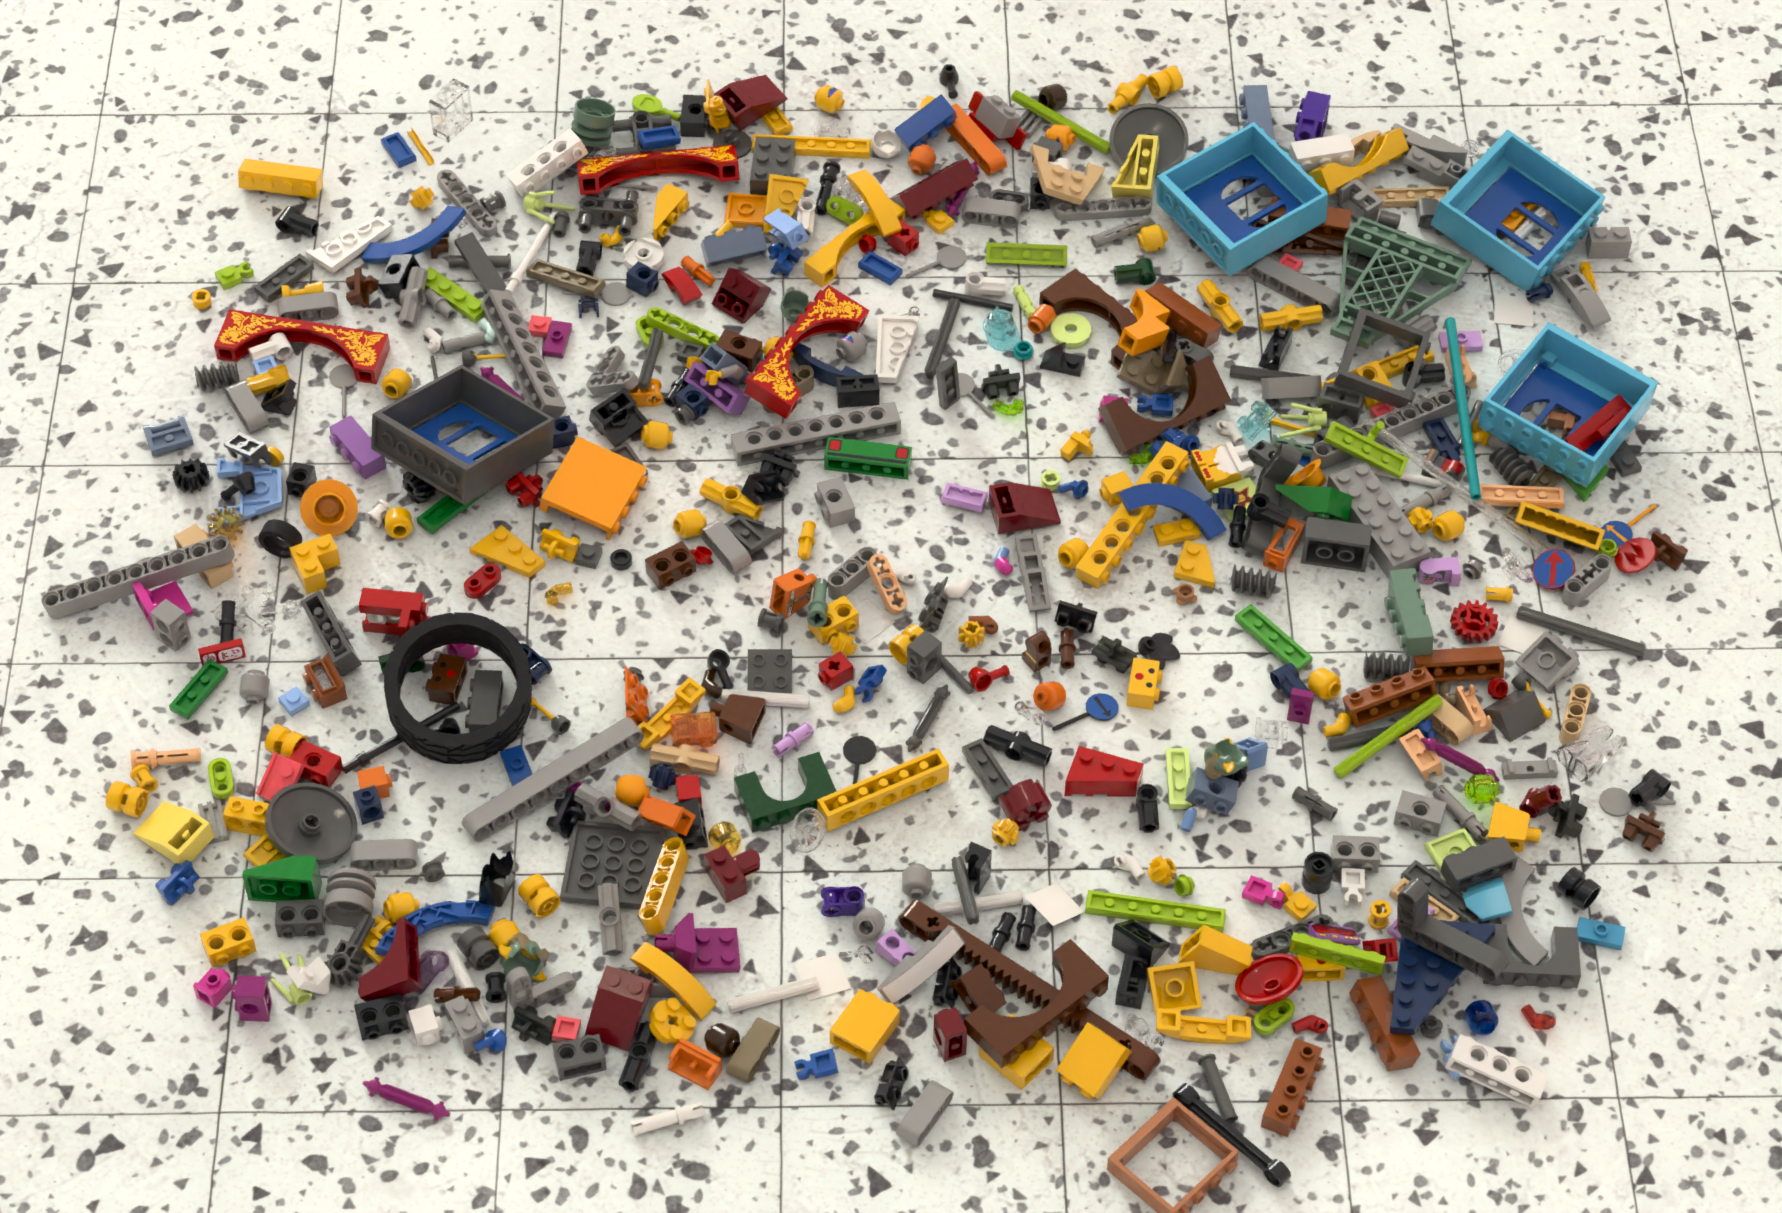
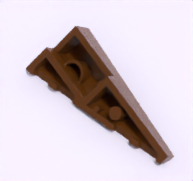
M1260 219L1251 224V226L1264 227L1270 222ZM1305 233L1271 253L1343 254V244Z

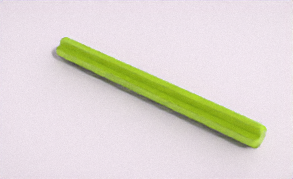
M1018 90L1012 93V101L1052 124L1071 127L1075 137L1105 154L1110 152L1108 141Z
M1437 694L1433 695L1335 766V775L1339 779L1345 777L1443 705V700Z

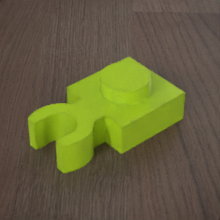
M248 261L242 262L237 268L234 265H230L215 271V277L223 290L243 283L242 278L254 276L253 269H250Z

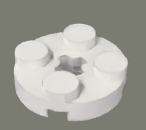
M641 238V241L638 242L633 240L625 246L623 251L624 264L628 269H631L639 261L657 270L664 261V252L660 243L650 238Z

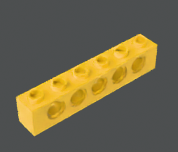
M939 748L818 799L817 815L827 832L948 781L949 764Z

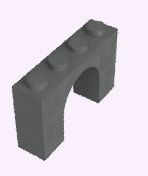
M1491 924L1495 925V935H1492L1485 944L1504 953L1509 960V964L1495 981H1488L1483 978V984L1494 986L1515 985L1517 987L1538 986L1540 988L1562 987L1564 989L1578 987L1581 969L1577 927H1554L1550 938L1552 958L1541 965H1527L1518 961L1509 950L1507 924Z

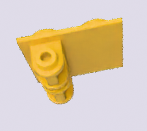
M707 79V88H704L706 98L704 110L706 114H709L710 125L715 128L718 135L720 128L727 129L730 127L731 120L722 98L714 96L710 81Z

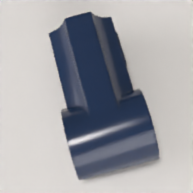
M1288 663L1270 672V679L1273 685L1278 690L1283 689L1289 698L1291 697L1292 688L1310 691L1299 678V672L1292 663Z

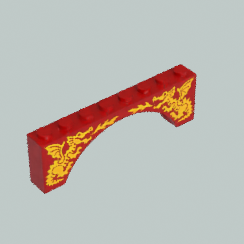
M734 145L584 158L576 162L580 195L601 193L618 182L653 174H695L709 177L719 182L740 180L738 158Z
M830 285L823 291H818L814 298L815 301L808 303L804 310L805 313L799 314L795 320V325L789 326L785 337L779 338L775 349L771 348L765 357L766 360L764 362L761 360L755 369V373H750L745 380L747 386L744 393L785 419L797 407L802 395L791 375L789 366L791 351L799 343L815 335L824 333L847 334L852 331L857 333L869 314L870 310Z
M231 309L227 313L214 344L218 360L238 362L249 354L248 348L268 342L269 338L276 333H284L289 342L311 343L332 350L351 366L358 382L377 384L390 350L389 336L385 333Z

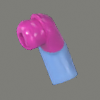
M1000 547L993 564L1000 573L1003 572L1004 575H1009L1013 571V566L1007 560L1010 551L1006 547Z

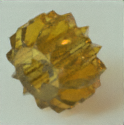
M223 506L222 512L217 508L214 509L217 515H209V519L213 522L207 523L208 528H213L209 532L210 535L226 536L228 540H230L229 536H231L234 540H237L235 533H243V530L238 527L245 525L244 521L239 520L242 514L236 513L234 507L228 511L227 506ZM224 520L230 523V526L227 525L228 528L226 529L221 525L222 523L225 524Z

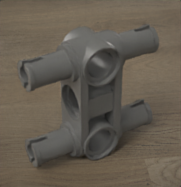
M639 110L634 112L629 119L614 120L612 125L613 133L630 131L631 133L633 132L634 139L633 147L616 148V155L676 150V145L642 149L637 137V131L672 126L671 115L653 116L647 111Z
M628 190L626 192V199L599 198V193L586 194V197L579 201L580 210L578 216L580 223L578 230L586 234L591 231V224L620 225L618 228L619 234L622 236L630 235L631 227L638 222L639 206L637 200L639 193L636 190Z

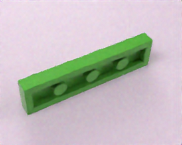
M1252 604L1235 615V621L1284 664L1292 663L1299 672L1312 662L1313 657Z

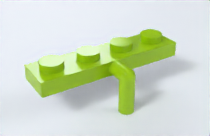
M1333 421L1324 438V442L1362 461H1366L1369 465L1397 479L1402 476L1409 460L1375 442L1376 436L1385 427L1382 421H1378L1371 428L1367 437Z

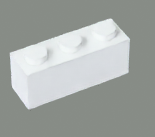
M1348 133L1290 142L1289 149L1290 158L1296 164H1300L1305 172L1334 162L1340 165L1353 164L1355 152Z

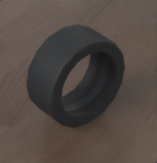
M272 519L264 524L258 540L260 545L272 555L291 558L289 547L301 544L302 535L290 523Z

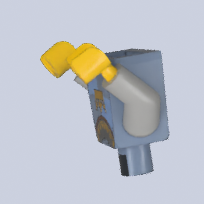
M711 342L701 357L689 356L687 358L686 367L688 369L691 368L694 362L707 364L714 369L706 372L705 382L709 381V385H717L719 377L721 379L727 378L735 385L739 382L745 384V380L749 375L747 372L748 367L713 342Z

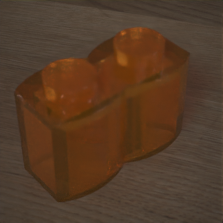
M715 712L683 713L670 716L672 747L678 748L682 744L708 748L717 743L718 734Z

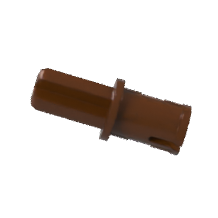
M1064 628L1060 633V665L1064 669H1071L1075 666L1074 652L1076 651V646L1074 644V632L1071 629Z
M454 986L453 988H436L433 996L434 998L439 997V999L434 1000L437 1004L445 1003L462 995L465 999L468 998L469 1002H476L480 1000L481 991L477 987L461 988L460 986Z

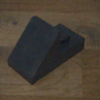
M1063 342L1045 351L1040 369L1080 377L1085 364V357L1066 353V342Z
M289 379L268 391L261 403L263 410L291 415L297 403V400L293 397V390L297 383Z

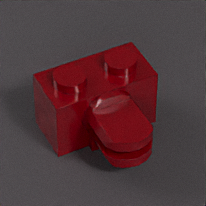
M725 845L704 854L705 871L725 903L747 894L745 876L760 869V856L755 850L749 849L732 857Z

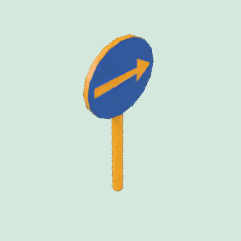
M1651 505L1628 524L1621 521H1610L1604 524L1601 528L1605 530L1602 540L1611 539L1616 543L1617 548L1621 547L1633 537L1630 527L1655 509L1657 505Z

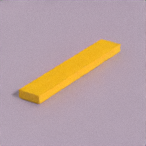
M753 134L752 153H754L756 137L795 139L796 155L870 159L871 140Z
M1419 345L1378 360L1388 379L1404 373L1405 365L1415 360ZM1430 349L1427 354L1424 353L1425 364L1435 359V355ZM1332 378V379L1327 380V381H1325V382H1326V383L1333 384L1335 378Z

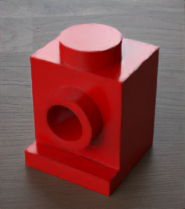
M1396 938L1362 941L1364 951H1374L1386 956L1384 963L1398 961Z

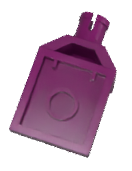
M688 913L674 927L673 934H655L654 946L662 952L673 953L674 960L689 973L740 972L737 928H694L693 913Z

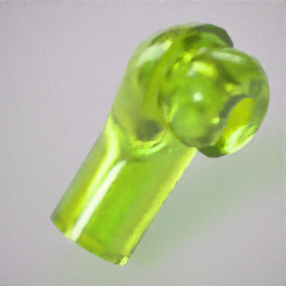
M996 399L992 408L1009 416L1020 414L1024 410L1023 406L1025 404L1021 399H1015L1013 404L1010 405Z
M1147 443L1142 453H1129V464L1149 463L1154 458L1148 450L1153 443Z

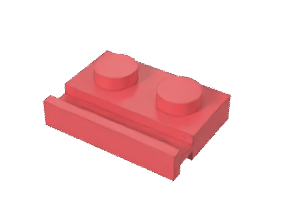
M274 752L256 794L271 801L281 789L298 783L305 765Z

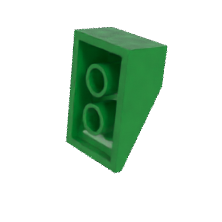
M1279 484L1275 486V489L1308 512L1316 514V517L1336 521H1349L1353 497L1332 487Z
M293 855L244 870L242 873L248 900L276 903V901L319 899L322 880L317 857Z

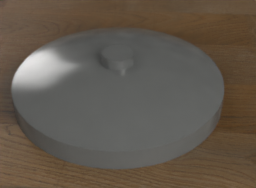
M1139 104L1122 112L1114 121L1110 130L1109 147L1114 161L1120 168L1124 165L1138 134L1153 135L1159 138L1160 148L1155 178L1184 160L1188 149V132L1183 120L1173 110L1159 104Z
M296 783L281 789L271 799L265 814L266 833L271 843L279 852L286 857L293 855L317 857L318 865L334 862L344 856L351 848L357 833L356 815L349 802L335 790L317 783Z

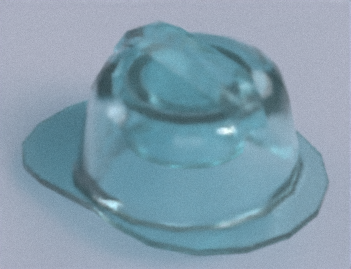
M996 306L995 310L990 312L984 320L983 329L991 347L999 351H1009L1019 342V332L1011 313Z

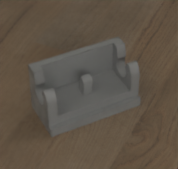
M241 432L236 433L223 444L232 457L237 458V454L252 460L253 465L258 469H261L260 459H263L268 465L273 462L265 443Z

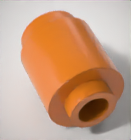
M1041 304L1029 317L1028 328L1035 334L1044 332L1056 318L1055 310L1050 305Z

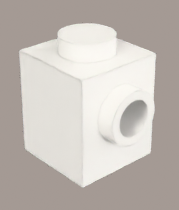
M431 1004L408 1011L417 1046L431 1045L435 1041L441 1040L439 1031L443 1030L440 1016L435 1017Z

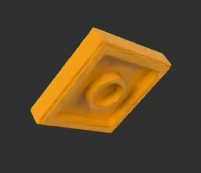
M728 193L724 223L730 221L734 227L745 228L755 225V227L761 226L763 229L767 195Z

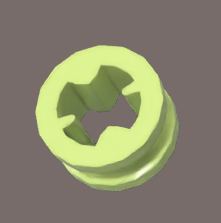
M1053 470L1045 471L1041 476V487L1051 489V491L1057 490L1058 485H1060L1059 473Z

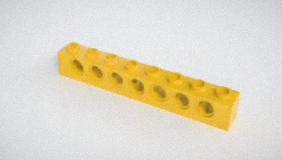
M1166 441L1134 486L1146 483H1164L1176 486L1179 476L1182 472L1185 473L1190 465L1188 452ZM1121 503L1077 564L1076 578L1096 589H1099L1103 583H1107L1111 571L1114 567L1117 568L1120 565L1123 554L1132 548L1135 537L1142 534L1145 523L1148 519L1151 520L1154 517L1158 505L1142 506L1127 512L1123 503Z

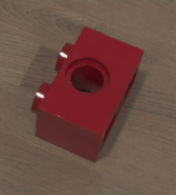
M956 1007L943 1009L934 1015L933 1040L944 1062L966 1055L967 1029Z

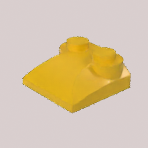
M1194 961L1147 968V983L1150 987L1155 1015L1157 1008L1181 1011L1202 1008Z

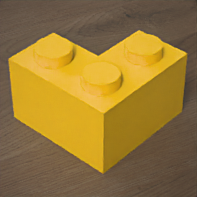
M331 534L289 547L292 564L306 594L327 588L324 570L341 565L338 549Z

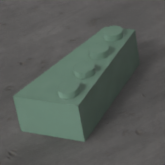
M1415 568L1389 570L1388 597L1384 598L1385 609L1389 610V620L1391 623H1394V633L1399 636V647L1403 648L1406 657L1432 655L1434 636L1429 617L1426 615L1424 599H1421L1420 584L1415 582L1417 576Z

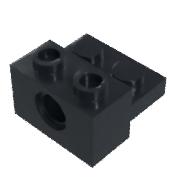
M622 388L591 409L589 421L601 435L604 434L615 448L641 431L643 425H647L649 422L636 407V401L625 388Z

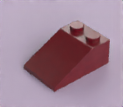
M606 965L597 989L585 1035L599 1034L601 1043L629 1052V1046L634 1041L654 986L652 981Z

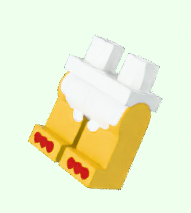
M1232 442L1225 443V446L1219 445L1203 452L1200 449L1191 451L1190 464L1209 493L1213 489L1254 474L1255 468L1252 460L1241 462V460L1247 458V451L1244 445L1234 447Z

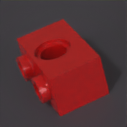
M304 740L300 742L289 757L305 765L300 778L329 788L343 771L341 768V756Z

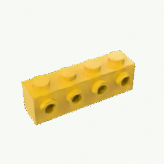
M244 159L238 170L239 188H245L250 191L259 190L267 193H281L287 196H303L308 199L317 198L323 187V169Z

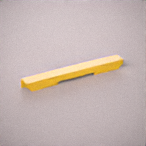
M413 129L410 132L407 131V134L417 146L428 165L434 164V159Z
M1264 415L1262 418L1263 422L1291 431L1308 428L1281 421L1279 418L1270 415ZM1316 432L1304 433L1303 435L1315 438Z

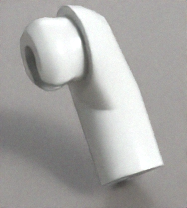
M428 327L424 331V335L429 339L430 343L426 346L431 353H436L441 349L443 338L431 327Z
M905 567L893 570L897 580L910 585L916 581V574Z

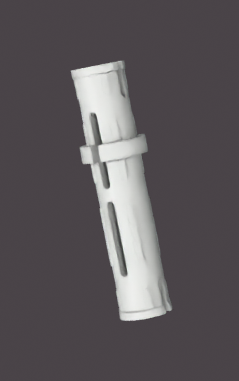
M699 1101L684 1107L678 1105L670 1111L632 1120L631 1126L634 1136H637L638 1134L677 1123L683 1125L684 1121L704 1117L705 1114L702 1103Z

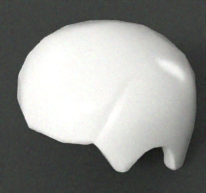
M877 129L872 135V149L881 158L895 157L901 150V139L890 129L883 131Z

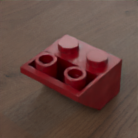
M728 268L711 304L741 323H745L763 307L772 288L740 269Z

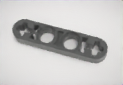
M1322 914L1257 938L1251 943V946H1253L1251 956L1253 960H1257L1271 954H1286L1290 949L1293 932L1296 933L1299 930H1304L1308 933L1310 923L1334 926L1333 919L1328 915ZM1278 938H1283L1288 942V944L1285 946H1279L1276 944L1275 940ZM1259 947L1261 950H1264V949H1265V952L1262 953L1260 950H1258V951H1256V950H1257V948Z

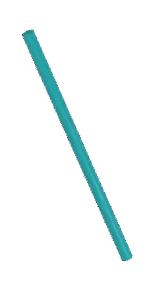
M1449 317L1445 320L1470 498L1472 500H1479L1481 498L1457 328L1455 319Z

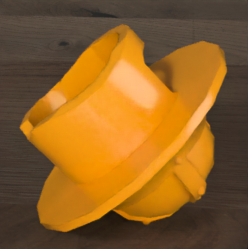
M333 479L319 480L310 485L302 495L300 502L301 518L306 527L315 534L338 536L349 530L355 522L358 513L357 498L353 491L343 482Z

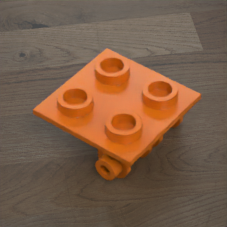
M625 667L626 718H631L636 725L637 722L644 721L647 723V716H649L647 706L648 690L645 685L638 681L636 674H633Z

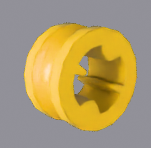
M198 289L193 292L192 300L195 308L206 309L211 305L209 291Z

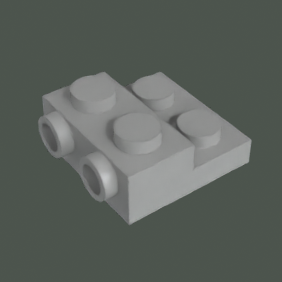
M1547 631L1515 661L1519 668L1548 692L1562 678L1566 679L1580 665L1578 653L1571 647L1567 649L1562 645L1563 641L1556 634L1550 635Z

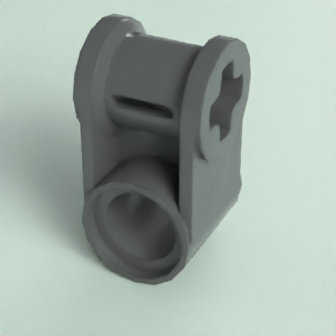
M1182 338L1175 343L1176 351L1180 350L1183 352L1187 366L1208 356H1211L1212 361L1214 360V355L1210 350L1193 343L1189 339Z

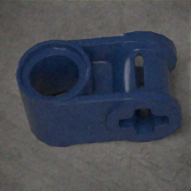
M521 643L528 658L531 683L536 685L541 677L552 672V667L544 657L536 653L529 645Z

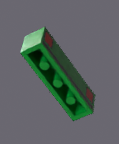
M828 437L824 454V470L908 480L912 461V447Z

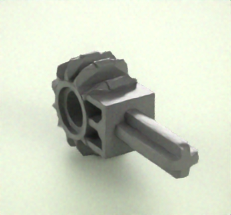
M367 914L363 915L349 942L341 939L337 948H335L334 954H327L329 960L324 963L331 972V985L336 984L337 987L342 988L346 984L351 987L353 979L359 981L357 974L363 972L360 966L363 964L366 956L361 947L375 922L373 917Z

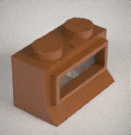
M328 653L322 659L304 666L305 673L302 674L306 686H311V695L315 702L319 701L322 709L347 700L345 684Z

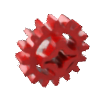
M1467 600L1466 605L1459 603L1458 608L1454 607L1450 618V628L1455 630V636L1462 635V641L1468 638L1471 644L1474 640L1481 644L1483 638L1489 641L1490 635L1495 636L1499 623L1497 621L1498 615L1493 614L1494 608H1486L1487 603L1479 605V600H1476L1475 604H1472L1470 600Z

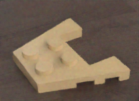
M1034 144L1030 148V154L1034 156V166L1039 171L1037 176L1043 193L1080 206L1105 170L1103 167L1088 163L1085 168V175H1083L1079 171H1071L1060 165L1048 163L1049 149Z

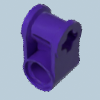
M858 886L826 887L821 890V897L823 898L821 914L826 917L856 916L861 909L865 908L864 892Z

